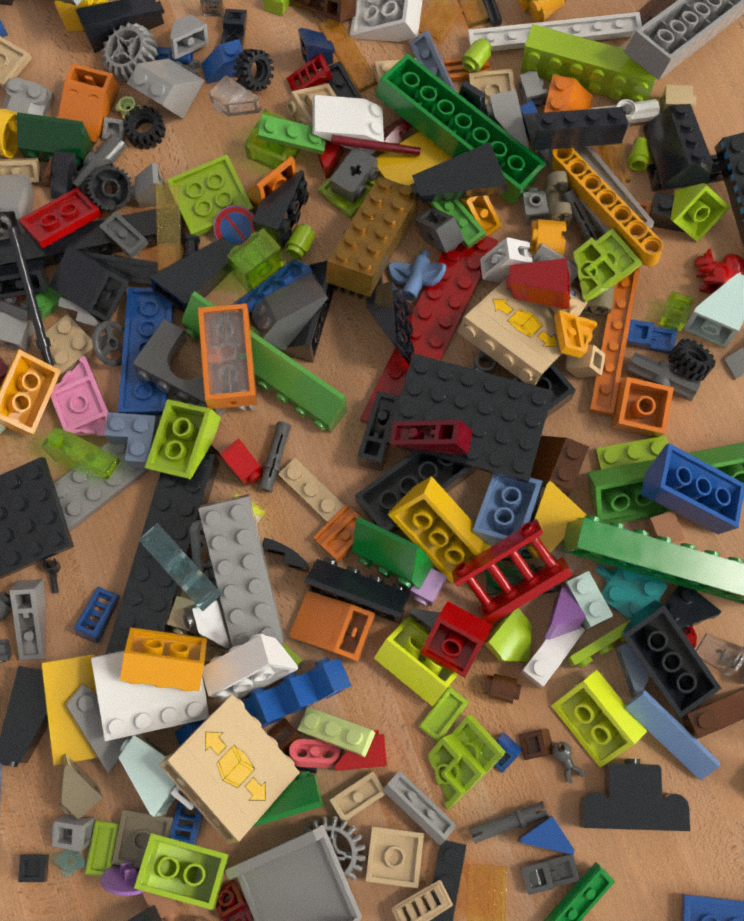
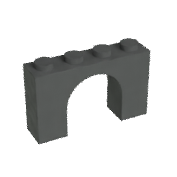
M164 319L132 363L136 376L144 382H153L157 388L165 393L171 392L175 394L183 403L188 404L190 402L196 406L208 408L205 401L203 377L197 380H184L171 372V364L187 339L184 329ZM222 408L212 410L218 415Z

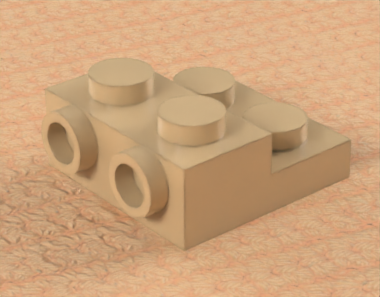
M329 83L291 92L287 103V111L290 115L296 117L297 123L312 126V97L314 95L337 97Z

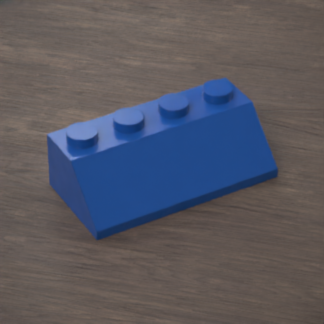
M668 443L646 471L641 495L716 534H721L739 528L744 498V483Z

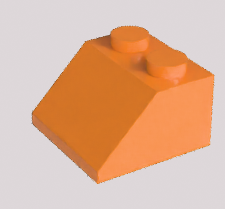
M553 74L544 112L590 109L593 95L576 79Z

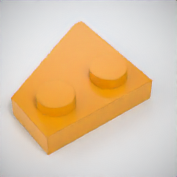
M558 310L554 315L560 352L581 358L587 352L588 343L592 339V331L596 328L597 322Z

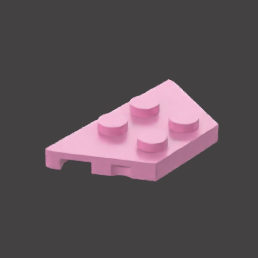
M82 356L79 359L80 363L71 372L68 371L63 376L62 381L55 385L50 397L67 436L105 437V426L109 410L86 356Z

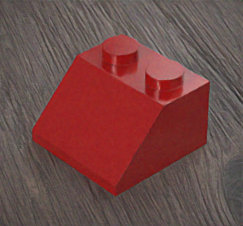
M447 601L437 617L420 653L465 678L493 625Z

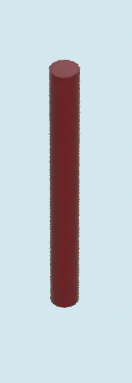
M332 135L331 144L419 156L421 151L420 147L340 135Z

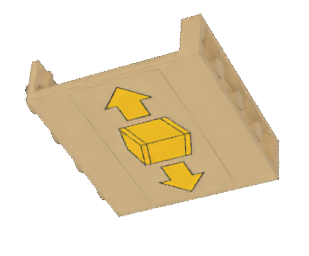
M506 279L464 316L457 331L526 384L533 386L537 384L541 375L562 354L554 320L555 312L550 306L513 299L511 289L507 290Z
M233 694L219 701L221 705L173 754L165 756L158 763L227 844L239 842L300 773L294 766V761L279 749L277 741L266 734L261 728L262 725L259 720L251 716L246 711L244 703L239 698H235Z

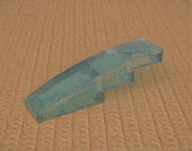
M158 523L138 539L202 611L222 595Z

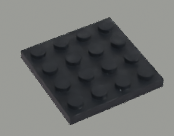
M39 457L0 475V579L74 547L46 458Z

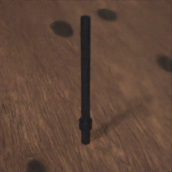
M17 227L8 228V234L37 340H35L37 349L41 351L43 362L52 366L54 362L49 348L51 347L50 338L46 337Z

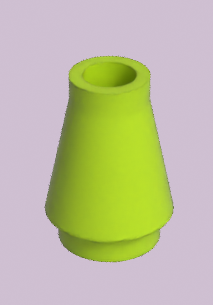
M644 137L634 139L633 147L627 160L632 171H644L650 164L647 139Z

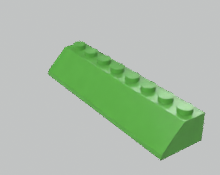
M195 291L190 297L181 322L184 326L185 334L189 338L200 340L198 308L214 307L215 305ZM251 331L254 375L257 385L265 391L271 390L276 394L275 397L285 405L287 403L295 407L294 411L301 417L305 418L308 416L313 420L312 423L322 431L326 429L331 433L348 412L346 396ZM237 354V358L247 360V354Z
M744 442L688 453L744 483ZM655 459L587 472L589 495L594 515L600 518V522L609 524V522L625 523L655 517L671 511L641 495L645 473Z

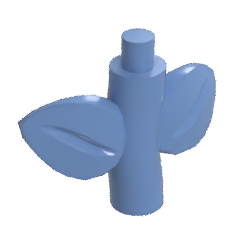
M422 250L421 254L415 257L413 265L405 262H393L388 264V271L395 284L404 286L402 290L404 299L415 301L423 285L428 287L434 286L442 279L447 266L444 263L430 264V253Z

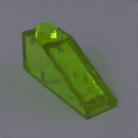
M57 427L52 429L41 445L54 461L105 480L109 479L120 462L119 458L71 432Z

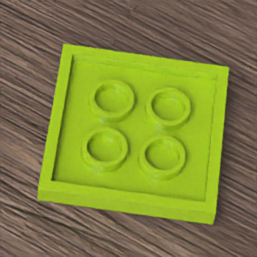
M227 154L166 180L186 225L193 235L200 236L214 230L213 225L216 216L222 209L228 206L240 205L254 213L253 206Z

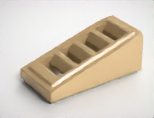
M438 880L394 906L392 912L397 921H430L453 906L442 881ZM433 892L436 893L441 903L439 906H437L432 896ZM424 898H426V900H427V902H428V904H429V906H430V908H431L430 911H428V909H427V907H426V905H425V903H424V901H423ZM415 904L417 905V907H418V909H419V911H420V913H421V916H420V917L418 916V914H417V912H416V910H415V907H414Z

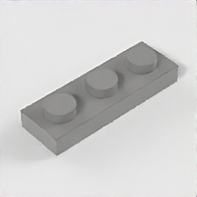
M401 771L382 789L439 845L448 838L457 826Z

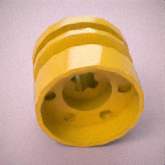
M0 109V156L13 158L19 152L16 123L17 112L9 109Z

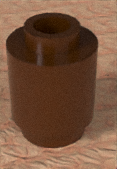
M487 674L483 695L489 696V699L513 704L514 699L519 700L522 685L517 684L518 679L499 674H494V676Z

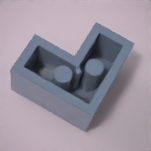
M108 412L104 436L111 444L127 445L125 462L131 468L146 469L145 465L160 422L156 416Z

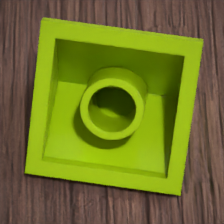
M705 183L675 190L671 220L698 242L728 211L730 206Z

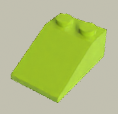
M167 399L145 468L191 479L214 441L221 417L210 408Z
M151 833L134 889L214 910L230 855Z

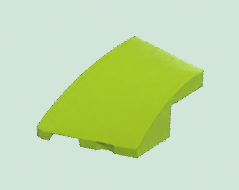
M613 228L597 241L591 237L573 252L582 296L585 302L607 291L642 265L641 260Z
M472 714L466 716L452 734L442 737L428 754L431 766L435 770L436 781L443 789L446 798L444 804L448 810L460 801L506 753Z

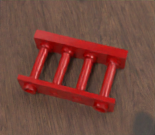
M537 519L523 524L512 535L468 562L458 564L452 571L454 584L459 586L466 582L482 605L478 607L480 617L489 624L496 622L573 575L564 557L562 556L554 560L540 540L539 536L544 534ZM529 542L546 565L536 573L531 571L517 551ZM507 556L510 557L524 577L523 581L514 586H511L495 564ZM485 569L489 571L503 591V593L495 598H489L474 577Z

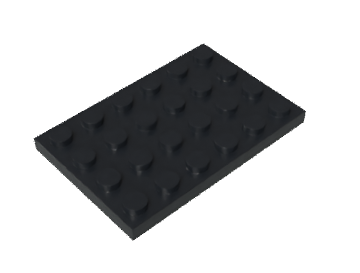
M413 353L393 421L460 420L472 429L469 454H445L402 447L397 448L528 484L553 391ZM393 421L386 440L387 445L390 444Z

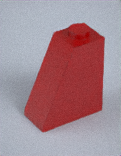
M567 258L510 265V275L506 276L507 290L511 289L513 299L561 309H570V274Z

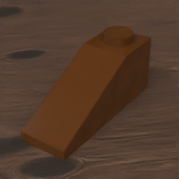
M290 0V5L342 22L356 16L357 0Z
M744 689L687 713L682 717L687 731L696 739H699L744 719Z

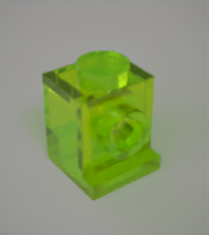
M671 291L659 324L664 325L668 329L682 331L694 297Z

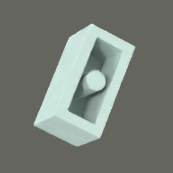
M589 571L567 581L563 585L568 588L586 615L582 622L586 631L613 616Z

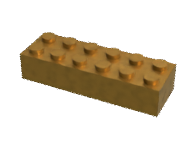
M378 176L327 261V283L368 297L371 296L417 212L419 197H415L411 186Z

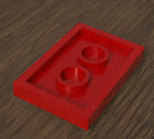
M75 188L18 220L21 227L43 249L102 215L99 208L78 188Z

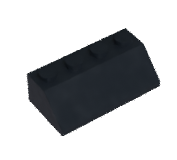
M691 104L668 106L643 127L662 189L694 186L702 183L709 184L713 161Z
M623 107L524 114V120L534 151L622 144L629 124Z
M327 261L309 265L328 299L285 349L286 355L291 358L314 362L334 294L333 284L326 282Z
M324 558L323 561L319 559L315 561L304 581L309 591L353 604L374 612L376 616L400 624L410 598V593L406 592V587L393 583L392 586L384 584V580L375 575H370L369 578L360 575V570L347 566L346 569L338 567V563L329 558Z
M654 600L633 615L621 635L680 719L722 689L664 604Z

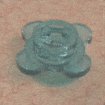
M68 849L62 854H57L54 859L55 864L60 866L62 875L66 878L71 877L74 871L83 868L86 864L85 858L82 857L79 851ZM68 859H72L71 864L68 863Z

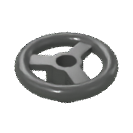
M103 321L95 328L93 333L92 345L94 352L104 364L119 366L122 364V355L115 360L106 356L114 350L123 352V344L119 343L114 337L112 328L116 329L124 340V327L115 321ZM105 330L106 335L100 336L101 332Z

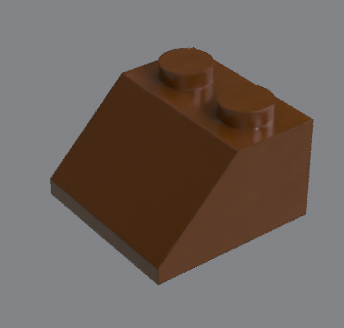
M541 436L530 478L541 480L542 487L544 488L551 481L568 497L574 487L589 446L567 437Z

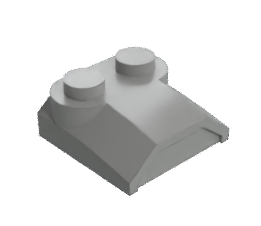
M13 78L6 84L7 95L1 109L46 116L55 96L53 92L46 89L43 85L22 78Z

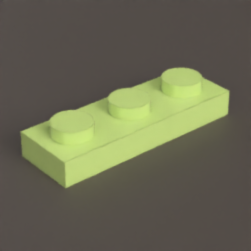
M307 707L297 729L304 735L363 757L366 756L375 732L371 729Z

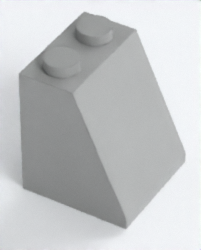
M170 59L138 63L127 84L184 119L205 80Z
M28 174L0 175V220H2L0 240L10 238L7 229L17 227L19 236L28 234L21 227L18 220L33 210L34 192Z

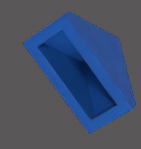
M548 816V818H545L519 836L518 842L574 855V848L553 816Z

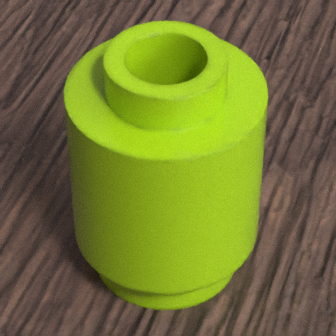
M483 38L474 41L462 57L463 67L469 72H479L491 56L492 45Z
M306 224L296 225L286 243V253L295 259H302L303 256H306L316 237L313 228Z

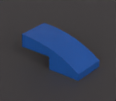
M631 319L627 343L647 350L670 354L675 346L677 330L654 327L653 322Z

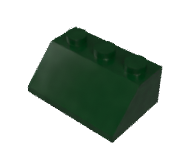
M17 112L18 149L24 158H38V161L48 163L50 157H53L57 150L74 152L77 169L83 168L84 159L89 152L93 151L94 144L82 121Z

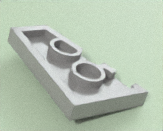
M82 683L65 705L108 773L119 760L118 757L122 753L120 751L122 744L128 737L132 738L133 735L109 741L104 740L97 695Z

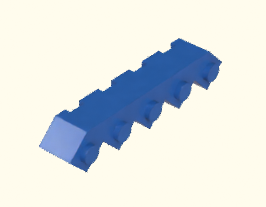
M328 657L314 663L316 667L307 673L297 676L296 672L284 676L282 678L283 682L274 688L264 691L263 687L249 692L250 697L242 701L246 711L258 719L262 725L261 728H264L289 714H295L324 698L328 699L352 686L340 658L332 661ZM206 719L183 724L184 727L175 732L179 745L181 746Z

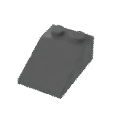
M310 272L265 296L254 307L251 315L261 337L284 351L328 297L315 274Z

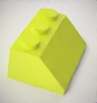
M408 616L385 640L374 656V659L433 707L458 674L420 653L430 632Z
M595 670L551 705L600 768L635 745L647 732L643 725L625 709V703L598 670Z

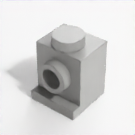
M528 71L520 75L518 90L523 105L531 100L534 102L535 107L546 105L548 90L545 89L543 80L539 79L537 71Z
M530 188L523 192L521 203L524 225H531L532 220H548L549 209L546 191H540L539 188Z
M63 814L54 820L51 827V836H53L52 847L79 852L84 850L91 844L95 817H81L78 820L75 816Z

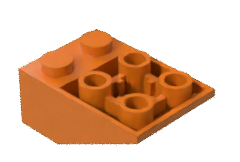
M72 63L64 81L58 118L82 121L92 142L97 144L102 132L104 117H108L119 91L113 73Z
M307 591L289 637L358 664L376 615L374 612L353 604Z

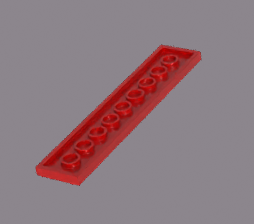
M486 235V237L469 249L461 242L454 250L447 253L442 252L437 263H444L447 266L445 274L436 285L425 286L410 316V322L413 326L411 341L414 346V354L442 360L482 277L480 259L497 246L498 240ZM396 347L360 417V421L363 423H368L378 391L396 396L401 395L409 365Z

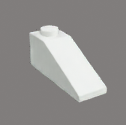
M580 626L578 630L550 640L546 639L520 673L538 688L544 687L585 629Z

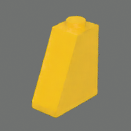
M551 481L547 483L534 517V520L537 519L544 532L539 538L550 554L564 540L567 523L577 520V518H585V515H587ZM529 542L526 544L528 546L527 551L534 558L538 559L540 556Z

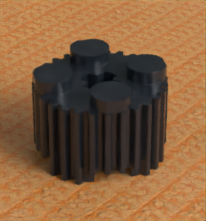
M103 165L88 174V178L85 179V195L88 196L87 198L100 211H117L130 202L129 199H131L130 195L133 193L131 192L133 187L130 186L132 184L130 182L131 177L127 176L128 173H124V169L119 170V167L115 168L114 165ZM104 185H112L113 189L111 191L113 193H106Z

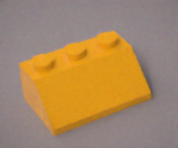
M18 349L0 388V424L22 435H34L61 370Z
M130 627L124 651L120 681H126L130 684L154 685L158 688H178L187 692L192 690L199 691L205 662L207 638Z

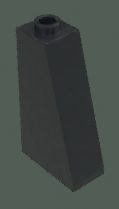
M117 0L76 9V13L94 53L105 48L103 42L109 40L107 35L111 36L114 33L113 29L119 30L120 25L126 27L128 22L133 25L137 23L150 30L164 24L162 14L165 11L161 2H156L155 0Z
M490 142L412 175L415 183L411 187L415 197L420 196L423 203L508 192L506 180Z
M222 237L153 274L150 277L152 290L185 313L194 291L205 298L241 263L240 249L234 242H229Z
M18 666L0 735V759L3 760L2 765L18 767L19 763H28L48 727L42 670Z

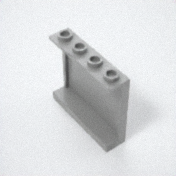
M324 825L245 859L225 870L229 880L235 877L238 878L254 921H359L363 918Z

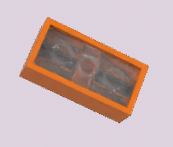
M247 303L198 308L204 391L207 407L219 409L257 405Z

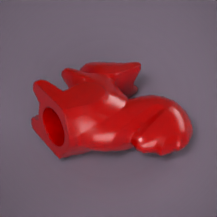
M709 248L706 253L700 255L694 261V266L700 271L695 276L702 278L704 282L699 287V292L713 294L737 273H744V259L737 254H727L719 263L713 261L712 251Z

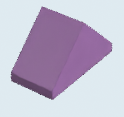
M562 586L555 599L545 639L550 640L578 630L586 616L567 587Z

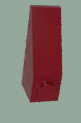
M460 420L393 421L389 445L445 454H469L472 429Z

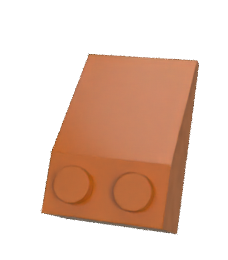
M292 156L276 169L269 171L260 182L250 187L247 192L248 198L256 210L264 198L297 173L295 159Z

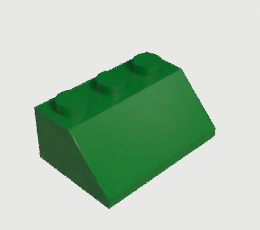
M360 517L357 518L352 552L358 557L357 562L367 568H370L371 565L378 568L376 571L386 578H390V576L397 578L396 581L406 588L413 586L420 589L434 565L421 547Z
M309 771L298 774L295 777V781H292L252 827L325 806L317 775L310 776Z

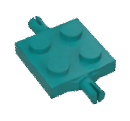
M601 563L594 571L606 579L605 587L601 594L607 605L628 620L652 601L660 602L662 594L668 587L661 580L620 568L612 572Z

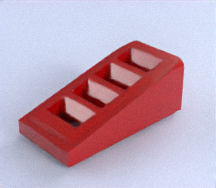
M321 53L286 79L291 90L296 91L321 85L332 79L333 75L326 59ZM314 72L315 75L311 78L310 73ZM304 76L307 77V81H306L305 83H304V80H303V78H302V77H304ZM296 80H299L301 85L298 88L295 84Z

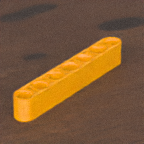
M573 148L553 149L551 162L553 171L566 172L568 187L571 190L575 189L577 196L609 230L613 228L641 260L642 265L647 267L655 266L660 260L663 249L661 239Z

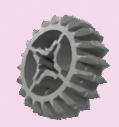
M129 22L126 27L120 25L119 30L113 29L114 33L111 36L107 35L109 40L103 42L105 48L101 50L103 66L109 73H113L116 79L122 82L130 79L138 63L155 61L154 57L158 55L156 50L158 48L157 43L148 29L137 23L133 25Z
M325 816L322 818L325 830H330L329 839L330 841L333 839L332 846L335 847L334 850H337V854H343L337 856L338 860H351L349 867L344 871L345 877L349 876L350 879L355 881L357 876L352 870L355 869L361 872L363 867L356 862L357 860L365 861L366 858L364 855H358V851L364 850L365 845L357 846L356 841L362 839V835L352 836L351 833L356 830L354 825L349 830L345 829L348 820L344 819L341 826L337 825V816L333 817L332 824L328 823V818ZM317 820L313 821L314 828L320 826ZM308 826L304 828L305 832L312 830ZM337 832L347 838L352 852L338 847Z

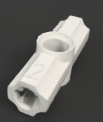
M623 99L617 105L596 107H623L625 114H627L628 127L631 123L651 121L659 114L660 109L659 102L656 99L639 102Z

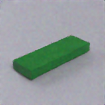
M595 862L543 921H581L615 881Z

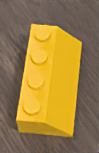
M432 476L414 486L388 513L389 517L414 544L421 547L443 575L447 576L446 578L451 583L454 582L452 571L458 564L468 562L491 547L473 533L475 524Z

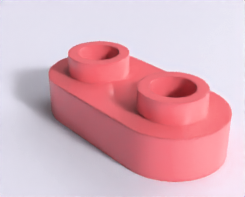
M298 739L289 748V757L294 761L295 766L332 768L340 760L341 750L339 747L316 739ZM299 754H304V755H306V756H305V757H299L298 755H299ZM330 755L331 758H324L323 756Z

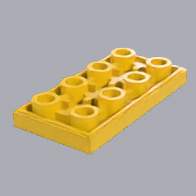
M420 131L399 143L401 145L420 147L419 156L384 152L376 157L378 173L382 178L408 186L415 183L412 175L452 158Z
M94 654L41 662L53 766L61 765V757L65 754L74 762L98 758L65 705L82 683L97 695L91 657H94Z

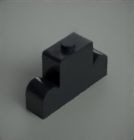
M624 759V764H606L604 767L605 795L601 792L590 791L583 794L580 799L581 828L690 831L688 801L679 794L669 793L662 796L661 766L640 764V759Z

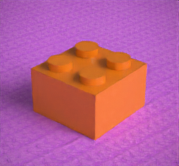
M626 377L619 382L611 428L652 438L664 435L666 433L674 387Z

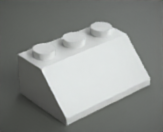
M256 634L250 637L249 641L245 644L230 648L229 653L212 658L209 661L210 663L204 666L202 675L209 697L223 699L233 694L235 698L242 700L249 696V692L270 685L294 672L298 667L276 638L265 636L264 634Z

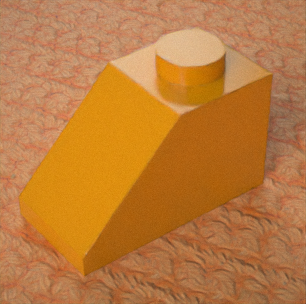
M488 195L458 199L486 231L487 236L502 226Z

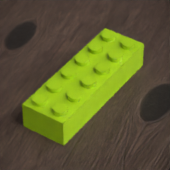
M532 24L525 43L520 71L521 73L537 71L539 78L546 79L551 82L553 74L574 78L591 94L603 95L613 100L629 99L633 102L649 100L656 80L654 76L650 75L646 69L633 61L624 52L626 49Z

